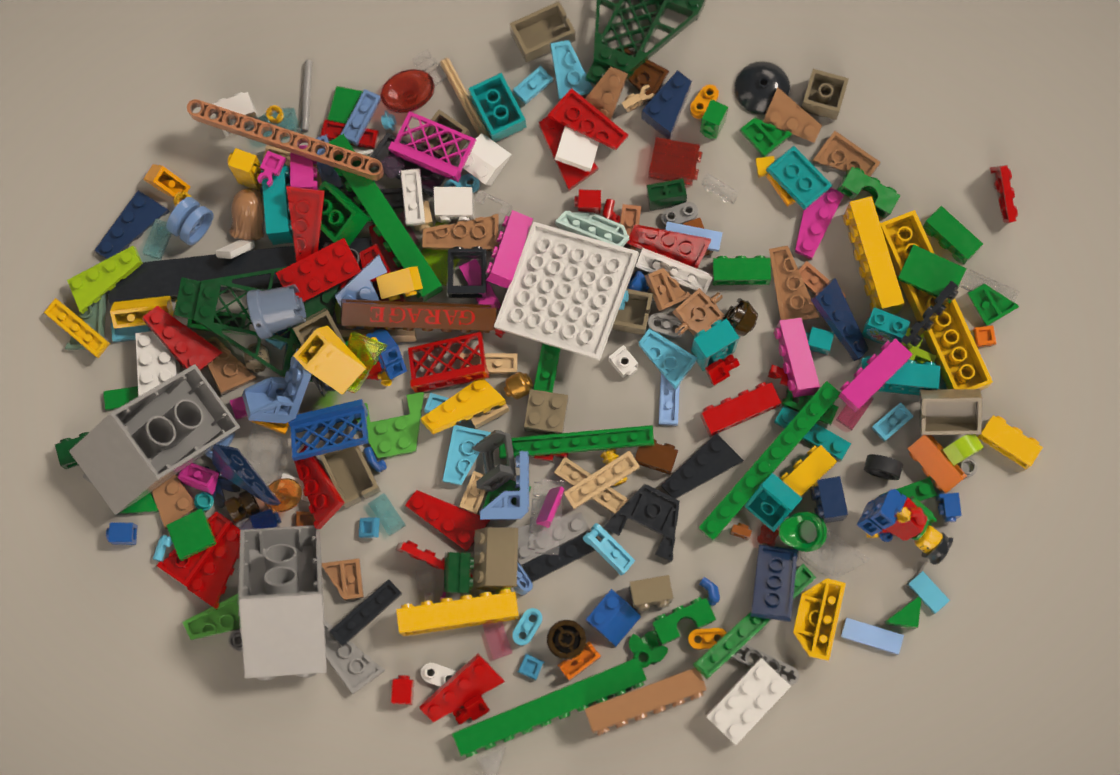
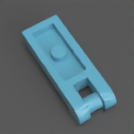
M597 523L591 527V532L586 533L583 537L585 543L591 545L620 575H624L635 562L626 550Z

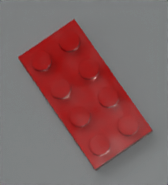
M345 238L276 272V275L283 287L295 284L299 289V292L295 293V295H298L299 298L302 297L304 303L354 277L361 269Z

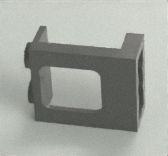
M494 430L472 447L473 450L483 453L485 475L476 481L478 489L494 492L516 476L511 434L501 430ZM505 443L507 464H499L495 467L493 452Z

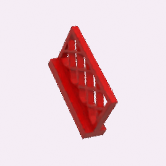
M481 332L408 348L412 379L410 380V385L415 393L490 378ZM478 338V345L475 349L467 346L472 339ZM459 343L462 346L456 353L449 350L452 344ZM436 347L443 349L438 357L430 354ZM465 348L472 352L466 360L459 356ZM422 351L425 354L418 362L414 359V352ZM446 352L453 355L448 364L441 361ZM475 354L481 358V364L472 365L469 362ZM428 356L435 360L430 368L423 365ZM456 359L464 362L459 369L451 367ZM438 363L445 366L441 373L433 371ZM420 367L427 370L423 377L416 378V372Z

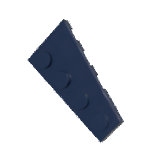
M138 190L94 251L106 259L127 249L135 239H139L143 232L150 226L153 227L158 219L170 211Z
M834 278L811 301L851 358L856 361L869 348L836 278Z

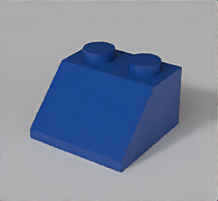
M611 589L586 618V622L617 647L641 616Z

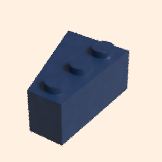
M677 70L642 110L641 119L668 140H671L679 116L690 93L692 81Z

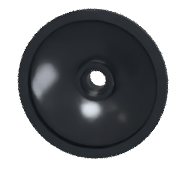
M754 62L747 65L738 74L735 82V94L739 103L746 110L755 114L766 115L777 87L789 96L790 82L786 73L779 66L770 62ZM765 81L767 84L762 85L760 82Z

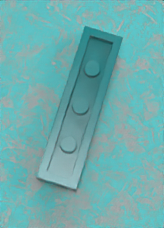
M784 405L774 423L785 429L798 413ZM817 423L803 438V440L817 448L822 445L831 456L842 461L851 445L850 442Z

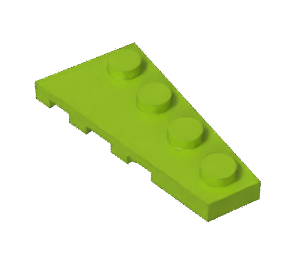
M131 246L67 280L78 309L82 314L88 310L87 308L90 305L96 304L108 290L111 291L115 288L116 283L128 277L143 264L135 246Z

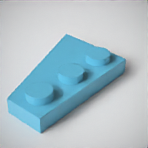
M650 328L639 341V347L676 390L697 361V357Z
M458 425L453 426L442 482L462 485L480 453L473 450L472 447L491 432Z

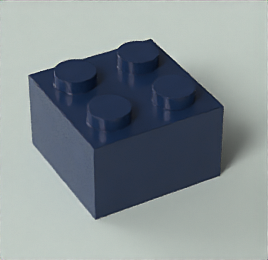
M841 476L817 480L812 486L813 489H810L812 501L815 500L817 507L814 508V513L819 515L825 523L843 521L848 516Z

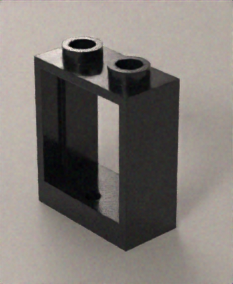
M458 246L448 249L447 293L449 298H487L486 249L478 246L472 247V249H464ZM454 259H482L481 286H454Z

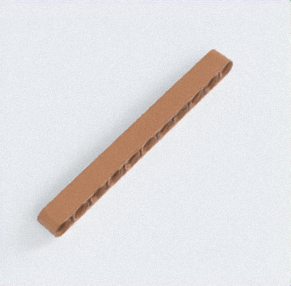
M193 99L187 104V111L195 121L371 180H379L384 175L382 163L375 158L198 99ZM196 107H201L200 112L193 113ZM212 114H219L216 119H210ZM231 119L237 120L234 125H228V122ZM254 125L253 130L246 131L247 126ZM266 131H272L269 137H264L263 135ZM290 137L287 143L281 142L282 138ZM301 143L308 144V146L305 149L299 148V145ZM319 149L326 150V152L323 155L317 154V151ZM339 154L344 156L341 161L334 160L335 156ZM359 160L362 162L359 167L352 166L354 161ZM374 166L379 167L377 173H371L370 169Z

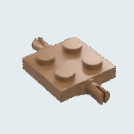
M699 288L672 312L682 323L675 329L676 333L681 330L677 335L681 336L688 330L695 337L701 330L706 332L712 328L711 325L714 322L723 319L725 315L718 309L716 304L723 298L722 295L719 296L721 293L717 292L710 298Z

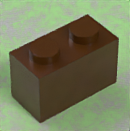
M654 439V446L638 447L635 460L640 466L671 475L678 450L675 449L674 445L668 443L661 445Z

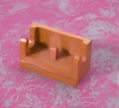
M588 642L580 655L573 659H565L558 664V667L566 678L571 681L600 659L601 655L595 650L592 643Z

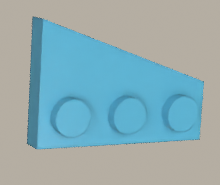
M570 41L550 43L559 99H562L571 88L579 95L589 94L593 87L590 82L585 80L586 73Z

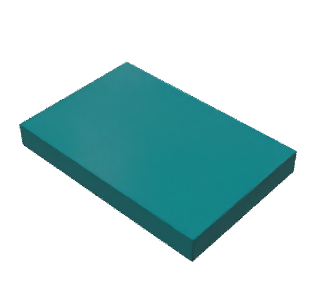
M795 146L791 147L766 169L803 210H806L832 187V184Z

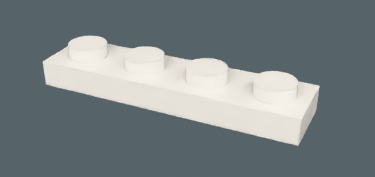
M642 248L635 267L650 273L664 268L670 274V277L679 284L694 290L700 288L704 294H706L713 278L712 274Z

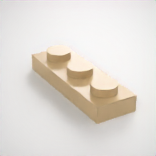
M461 353L460 357L466 360L471 353ZM485 353L489 374L517 373V353ZM475 354L469 363L472 365L481 364V358Z

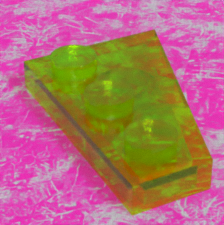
M356 332L350 333L347 347L367 368L347 391L351 393L359 391L368 377L369 371L377 363L378 357L388 345Z

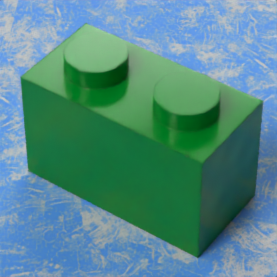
M711 99L701 121L700 132L703 136L710 139L718 138L726 121L728 106Z

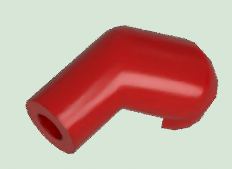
M606 199L603 217L619 223L621 218L613 211L615 201Z

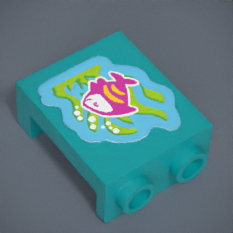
M873 308L870 318L868 317L862 335L864 338L882 345L888 340L892 342L895 338L901 343V339L905 336L910 321L878 308Z

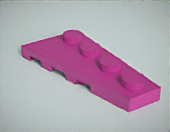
M830 188L803 211L795 248L796 253L812 260L844 194Z

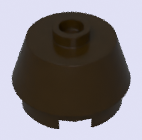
M739 298L737 299L738 304L734 307L731 305L723 319L729 321L738 336H745L756 326L758 313L748 300L744 301Z
M560 620L549 629L547 645L551 653L560 659H573L584 650L586 634L582 626L573 620Z

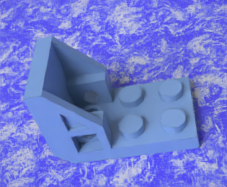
M292 356L290 369L286 372L285 378L270 377L245 388L242 396L248 420L285 424L294 420L312 374Z
M520 451V456H516V467L520 468V475H516V487H520V491H504L480 511V519H521L529 511L528 451ZM514 497L517 498L516 505L512 504V498Z

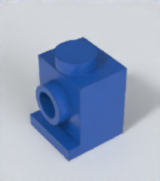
M946 493L936 496V501H940L938 503V513L942 515V520L945 523L956 522V519L962 516L959 493Z

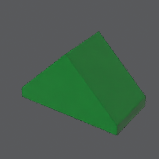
M915 598L886 620L885 623L891 626L910 629L918 628L921 598Z

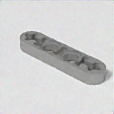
M746 644L739 649L743 652L745 648L749 650L745 654L744 660L741 659L743 655L740 653H736V655L731 657L738 662L752 667L754 664L749 662L748 656L751 653H756L766 663L771 661L776 663L777 673L780 672L781 666L785 667L783 671L786 673L793 671L795 679L790 681L786 680L787 676L780 675L789 685H793L799 680L797 669Z

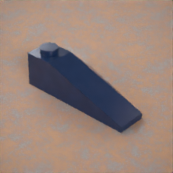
M217 444L213 446L212 463L220 476L228 479L266 504H280V501L238 448Z

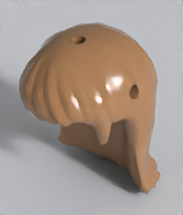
M254 188L239 191L235 194L232 202V225L229 233L234 238L256 241L264 237L262 230L264 218L263 194Z

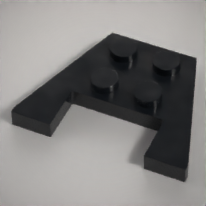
M643 484L603 528L620 536L627 519H630L663 536L655 555L672 562L680 501L647 484Z

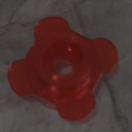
M763 525L757 541L768 544V546H775V539L779 536L778 529L773 532L766 525Z

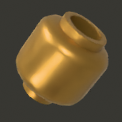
M517 372L506 378L504 391L508 397L512 396L515 400H519L529 394L530 389L532 390L533 382L527 373Z

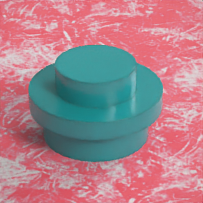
M200 492L195 496L194 505L198 510L202 508L204 511H208L212 508L214 499L211 494Z

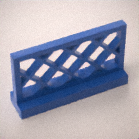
M359 399L298 414L294 420L288 422L291 427L293 460H301L369 443L367 428L368 410L363 400ZM361 418L357 425L351 423L353 419ZM343 422L338 430L333 427L335 424ZM349 425L353 430L346 435L343 431ZM325 427L320 434L314 432L317 428ZM329 430L335 432L329 440L324 437ZM306 431L301 439L296 436V433ZM358 431L363 433V438H352ZM312 434L316 437L311 444L305 442ZM339 436L345 438L341 443H334ZM321 440L326 442L322 448L315 447ZM302 445L308 447L304 452L297 453V450Z

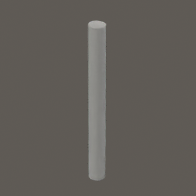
M305 60L301 122V131L304 132L309 131L311 60Z

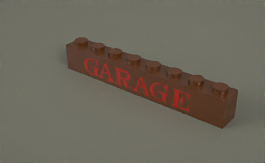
M341 299L340 322L347 329H356V326H364V329L369 330L376 329V327H383L385 330H395V327L403 328L405 331L422 328V331L428 332L433 331V329H441L442 332H452V329H457L463 333H470L471 330L490 333V331H495L494 324L496 322L497 308L491 304Z

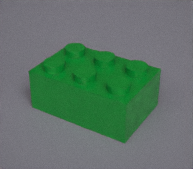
M323 181L318 190H325L321 230L334 243L345 238L348 246H350L370 218L337 186Z

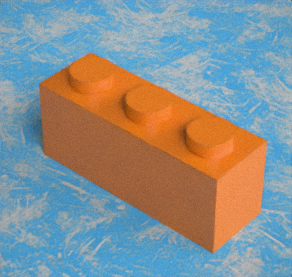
M923 435L907 448L910 451V457L922 465L923 472L934 479L935 486L941 492H949L967 477L958 465H952L943 451L944 448L932 435Z

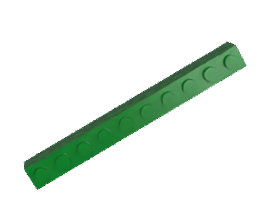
M344 134L328 142L354 151ZM339 154L335 156L334 160L341 161L344 156ZM359 160L354 161L352 166L359 167L362 162ZM334 167L339 177L343 176L345 179L344 185L348 192L352 191L355 197L353 199L357 206H362L365 210L364 213L370 218L368 222L372 221L374 224L373 230L377 237L382 236L385 242L382 244L388 253L392 252L395 256L392 259L398 268L402 267V269L418 267L423 289L416 291V297L418 299L421 297L425 302L442 292V284L375 181Z
M828 381L822 385L698 527L712 542L718 537L761 484L780 466L839 398L840 391Z
M638 657L460 729L453 732L452 735L460 756L466 755V758L478 754L477 750L484 747L485 750L495 747V742L503 739L505 743L514 739V734L521 732L524 735L534 731L532 727L540 724L541 727L552 723L551 719L559 717V720L570 716V711L577 709L580 712L588 708V704L592 702L599 704L607 701V696L614 694L615 697L626 693V688L632 686L633 689L644 686L643 681H646L647 678Z

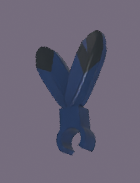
M218 478L213 498L215 503L220 508H223L225 497L222 489L235 493L240 492L241 487L229 480Z

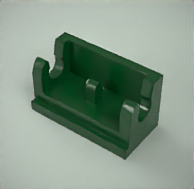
M683 178L646 185L650 211L674 207L687 202V192Z

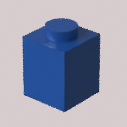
M110 522L109 528L106 530V538L113 545H136L138 525L134 523Z

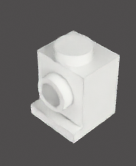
M624 345L609 356V362L622 378L627 375L630 377L638 370V362ZM627 359L628 363L624 365L621 363V360Z

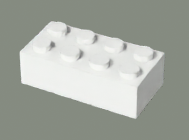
M153 331L135 333L139 396L180 373L179 361Z
M759 658L712 708L706 717L737 745L791 686L762 658Z

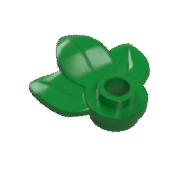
M654 630L647 632L642 638L632 634L629 640V648L633 653V659L636 657L639 659L641 654L646 656V661H640L642 668L648 667L651 662H660L668 652L667 647L658 646V637Z

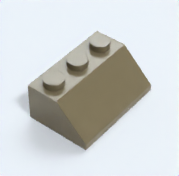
M487 527L475 530L473 588L492 592L516 587L518 528Z

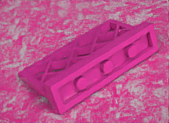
M409 111L395 141L391 142L389 150L392 155L459 182L463 167L477 140ZM414 118L419 120L420 126L410 129L409 123ZM435 127L437 133L427 136L424 128ZM422 130L424 138L414 141L412 133ZM450 133L454 140L443 143L441 135ZM410 134L411 143L406 145L400 143L403 136ZM439 136L441 145L431 148L428 140ZM462 140L470 142L467 148L459 149L457 142ZM426 141L429 149L422 152L418 151L416 145ZM456 144L458 151L447 155L445 147ZM443 148L445 156L439 159L435 158L433 152ZM460 155L461 162L459 166L452 165L449 159Z

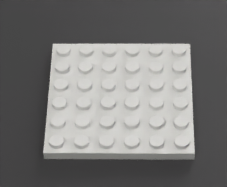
M533 222L494 327L600 361L639 252Z

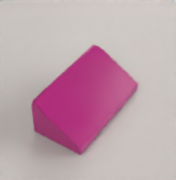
M191 463L181 470L178 478L185 485L213 495L219 473Z
M560 486L549 490L536 520L537 524L547 528L551 526L562 500L564 487Z

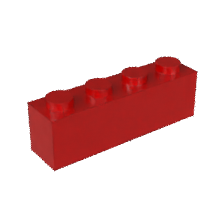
M766 382L760 383L755 386V390L750 392L744 390L738 393L739 397L734 399L728 397L720 401L721 404L718 406L710 405L705 407L700 417L709 437L779 407L781 401L772 382L768 384Z

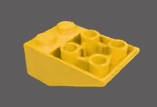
M328 326L317 328L293 355L308 372L342 395L367 368Z

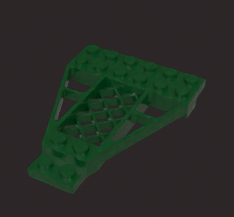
M596 0L593 63L585 80L596 85L610 67L627 73V80L638 67L693 21L698 20L706 0H648L647 2L639 0L640 4L632 6L630 0H619L618 3L608 0ZM625 2H627L628 7L622 9ZM600 5L614 11L602 34L598 32ZM655 5L657 11L649 13L647 7ZM643 8L645 14L637 16L635 10ZM666 9L688 17L676 28L660 22ZM631 12L633 18L625 20L622 14ZM619 16L621 22L615 23ZM648 19L650 25L641 27L639 21ZM636 23L638 29L629 31L627 25ZM624 27L626 32L617 35L615 29ZM656 29L668 33L666 37L648 52L644 53ZM610 31H612L614 36L607 38ZM640 33L642 40L634 42L632 36ZM628 37L630 43L622 46L620 39ZM614 41L617 42L618 47L611 48L607 44ZM633 48L635 52L634 55L630 56L625 54L624 50Z
M286 267L203 281L181 277L173 316L194 320L284 378L286 372L290 369L291 357L302 346L292 327H288V330L281 335L275 332V335L267 338L286 343L281 371L260 358L258 353L261 339L256 331L244 329L252 324V321L247 312L248 307L245 309L239 300L248 291L255 290L256 288L232 283V280L270 274L267 288L269 290L272 288L274 273ZM339 285L304 302L306 318L324 308L328 310L333 318L336 303L335 294L338 292ZM220 287H226L225 290L220 292ZM232 289L244 291L245 293L237 297ZM229 290L235 300L226 305L220 295ZM219 299L224 307L216 311ZM237 301L243 311L233 316L228 306ZM226 309L231 318L222 324L216 314ZM245 313L250 322L241 328L235 318ZM214 317L219 324L213 323ZM233 320L237 327L227 326L225 324ZM222 330L255 336L257 338L255 353L223 334ZM289 332L288 338L282 337Z

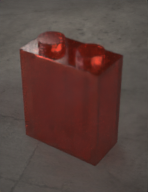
M656 137L648 178L662 181L683 178L685 185L692 186L693 180H697L699 174L696 164L701 163L703 152L699 151L700 145Z

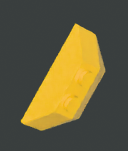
M826 578L801 594L793 634L808 656L829 661L846 583Z

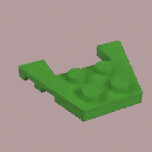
M424 392L406 395L409 415L374 422L370 420L368 404L364 403L368 410V440L378 459L417 451Z

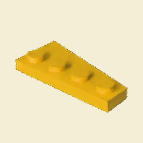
M485 379L477 380L421 418V422L432 434H436L455 426L456 422L461 420L467 421L473 418V415L491 411V408L497 405L503 406L506 404V401Z

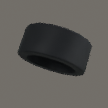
M869 454L867 455L864 471L879 478L899 480L903 463L887 456Z

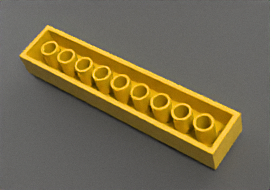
M915 210L880 223L897 277H899L913 245L934 253ZM899 281L917 322H922L924 312L928 307L936 304L934 301L937 297ZM954 299L951 303H946L945 306L947 308L940 317L938 315L935 317L932 328L928 332L924 331V338L931 353L937 356L935 362L937 366H940V373L947 389L983 390L988 388L993 381L956 299Z

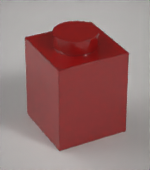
M579 189V196H575V207H578V211L601 214V190Z
M398 675V679H393L391 703L413 705L414 680H410V676Z

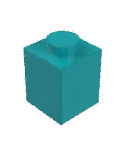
M812 327L810 332H806L810 351L828 355L834 333Z

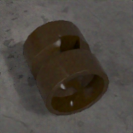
M247 491L239 493L238 498L233 496L224 501L235 523L246 519L247 514L251 516L260 511L255 497Z

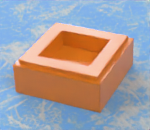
M993 325L975 327L973 329L977 347L997 344Z

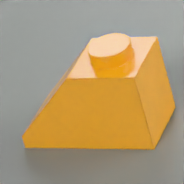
M153 164L143 179L157 190L172 198L178 193L188 192L191 187L162 165Z

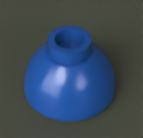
M636 271L631 276L627 289L641 292L648 291L649 286H647L646 278L641 271Z

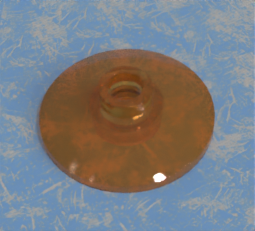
M289 478L278 479L272 482L268 487L280 501V504H266V506L275 512H285L293 509L302 498L300 484Z

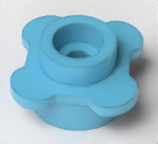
M385 111V115L381 116L382 125L385 130L392 129V131H395L396 118L393 114Z

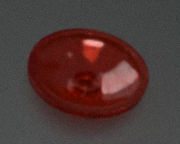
M404 70L393 75L383 85L380 95L381 101L392 112H413L423 107L434 94L435 84L431 75L423 70Z

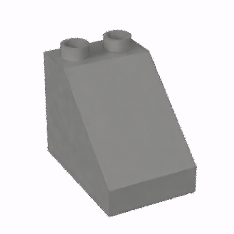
M194 364L111 412L69 452L116 515L210 451L215 444L218 445L227 439L240 426Z
M314 525L240 530L239 610L245 678H257L267 681L274 679L276 676L297 675L308 678L317 673H327L320 529H315Z

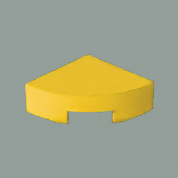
M774 156L756 158L758 178L768 173L766 169L774 162Z

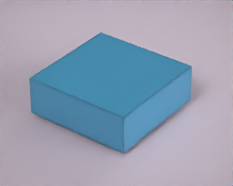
M360 518L359 537L379 538L380 518Z
M526 654L518 673L537 680L544 661Z

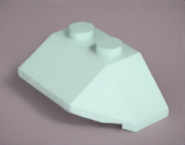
M565 211L555 221L556 226L561 230L621 247L629 241V235L622 224L592 212L578 211L571 213V211Z

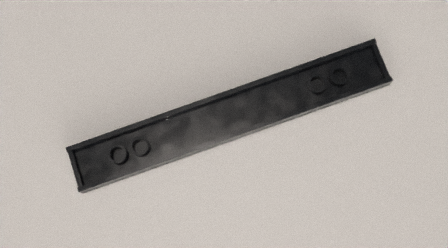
M369 237L354 239L349 248L355 249L359 254L371 247V241ZM330 241L319 243L318 251L333 244L334 242ZM285 246L249 250L232 259L218 258L216 254L142 262L143 264L128 277L116 283L115 288L111 291L108 290L109 303L113 305L114 302L163 296L177 299L181 277L203 281L288 267L297 262L295 247ZM274 273L272 288L283 287L276 273ZM270 274L232 280V283L256 289H267ZM220 287V292L225 290L226 287ZM232 289L234 292H242L240 290Z

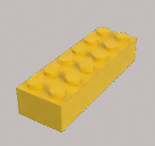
M872 196L850 201L845 215H843V220L850 230L848 236L850 243H853L855 247V260H859L860 263L859 273L866 283L864 285L865 293L867 296H870V310L872 312L873 308H878L891 314H897L904 305V300Z
M511 589L500 590L499 594L492 595L491 592L480 593V597L475 598L472 595L460 596V600L455 601L452 598L440 599V603L424 601L421 602V606L404 604L401 605L400 609H396L399 633L402 636L520 619L517 596L515 592H511Z

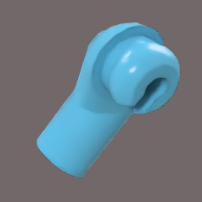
M162 535L159 538L153 560L163 561L166 548L173 544L170 536Z

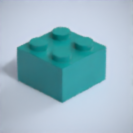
M772 473L744 507L774 532L803 498Z

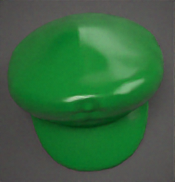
M798 512L781 523L779 536L782 542L795 550L812 552L818 550L825 543L827 527L819 515L812 512Z

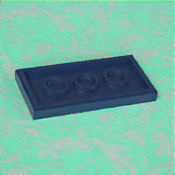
M759 545L751 617L791 622L798 550Z

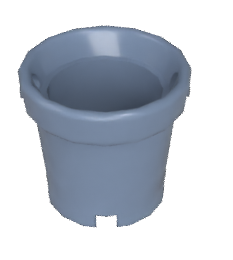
M295 284L264 291L258 289L248 291L247 306L253 327L260 339L265 340L272 337L275 332L306 322L304 319L306 318L302 297L299 298L298 295H295V293L299 292Z

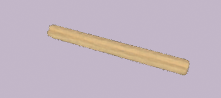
M445 58L441 60V66L478 136L483 133L491 139L450 59Z

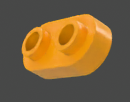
M705 85L700 90L690 106V113L694 118L702 119L711 99L714 101L718 100L719 91L717 87ZM711 91L713 94L708 95L707 92ZM702 106L703 109L699 110L696 107Z
M722 628L695 629L689 634L688 643L693 649H710L717 643L714 640L715 635H720L722 638L727 633ZM694 637H701V642L696 643Z

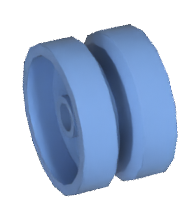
M187 197L170 214L166 229L174 236H180L181 241L191 246L196 244L208 231L214 214L205 206H200V203L192 197Z

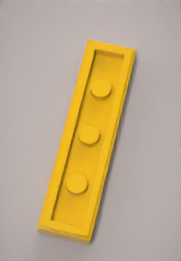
M57 298L44 311L50 319L97 358L111 344Z

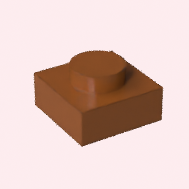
M742 523L733 524L730 535L749 540L752 530L748 529L749 526Z

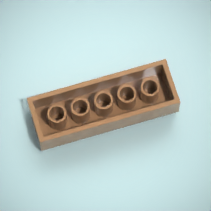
M696 668L588 707L585 709V713L592 732H597L599 736L609 732V727L616 725L618 729L628 725V720L635 718V721L647 718V713L653 711L655 715L665 711V706L672 704L674 708L684 704V699L691 697V700L703 697V692L707 688L701 673Z

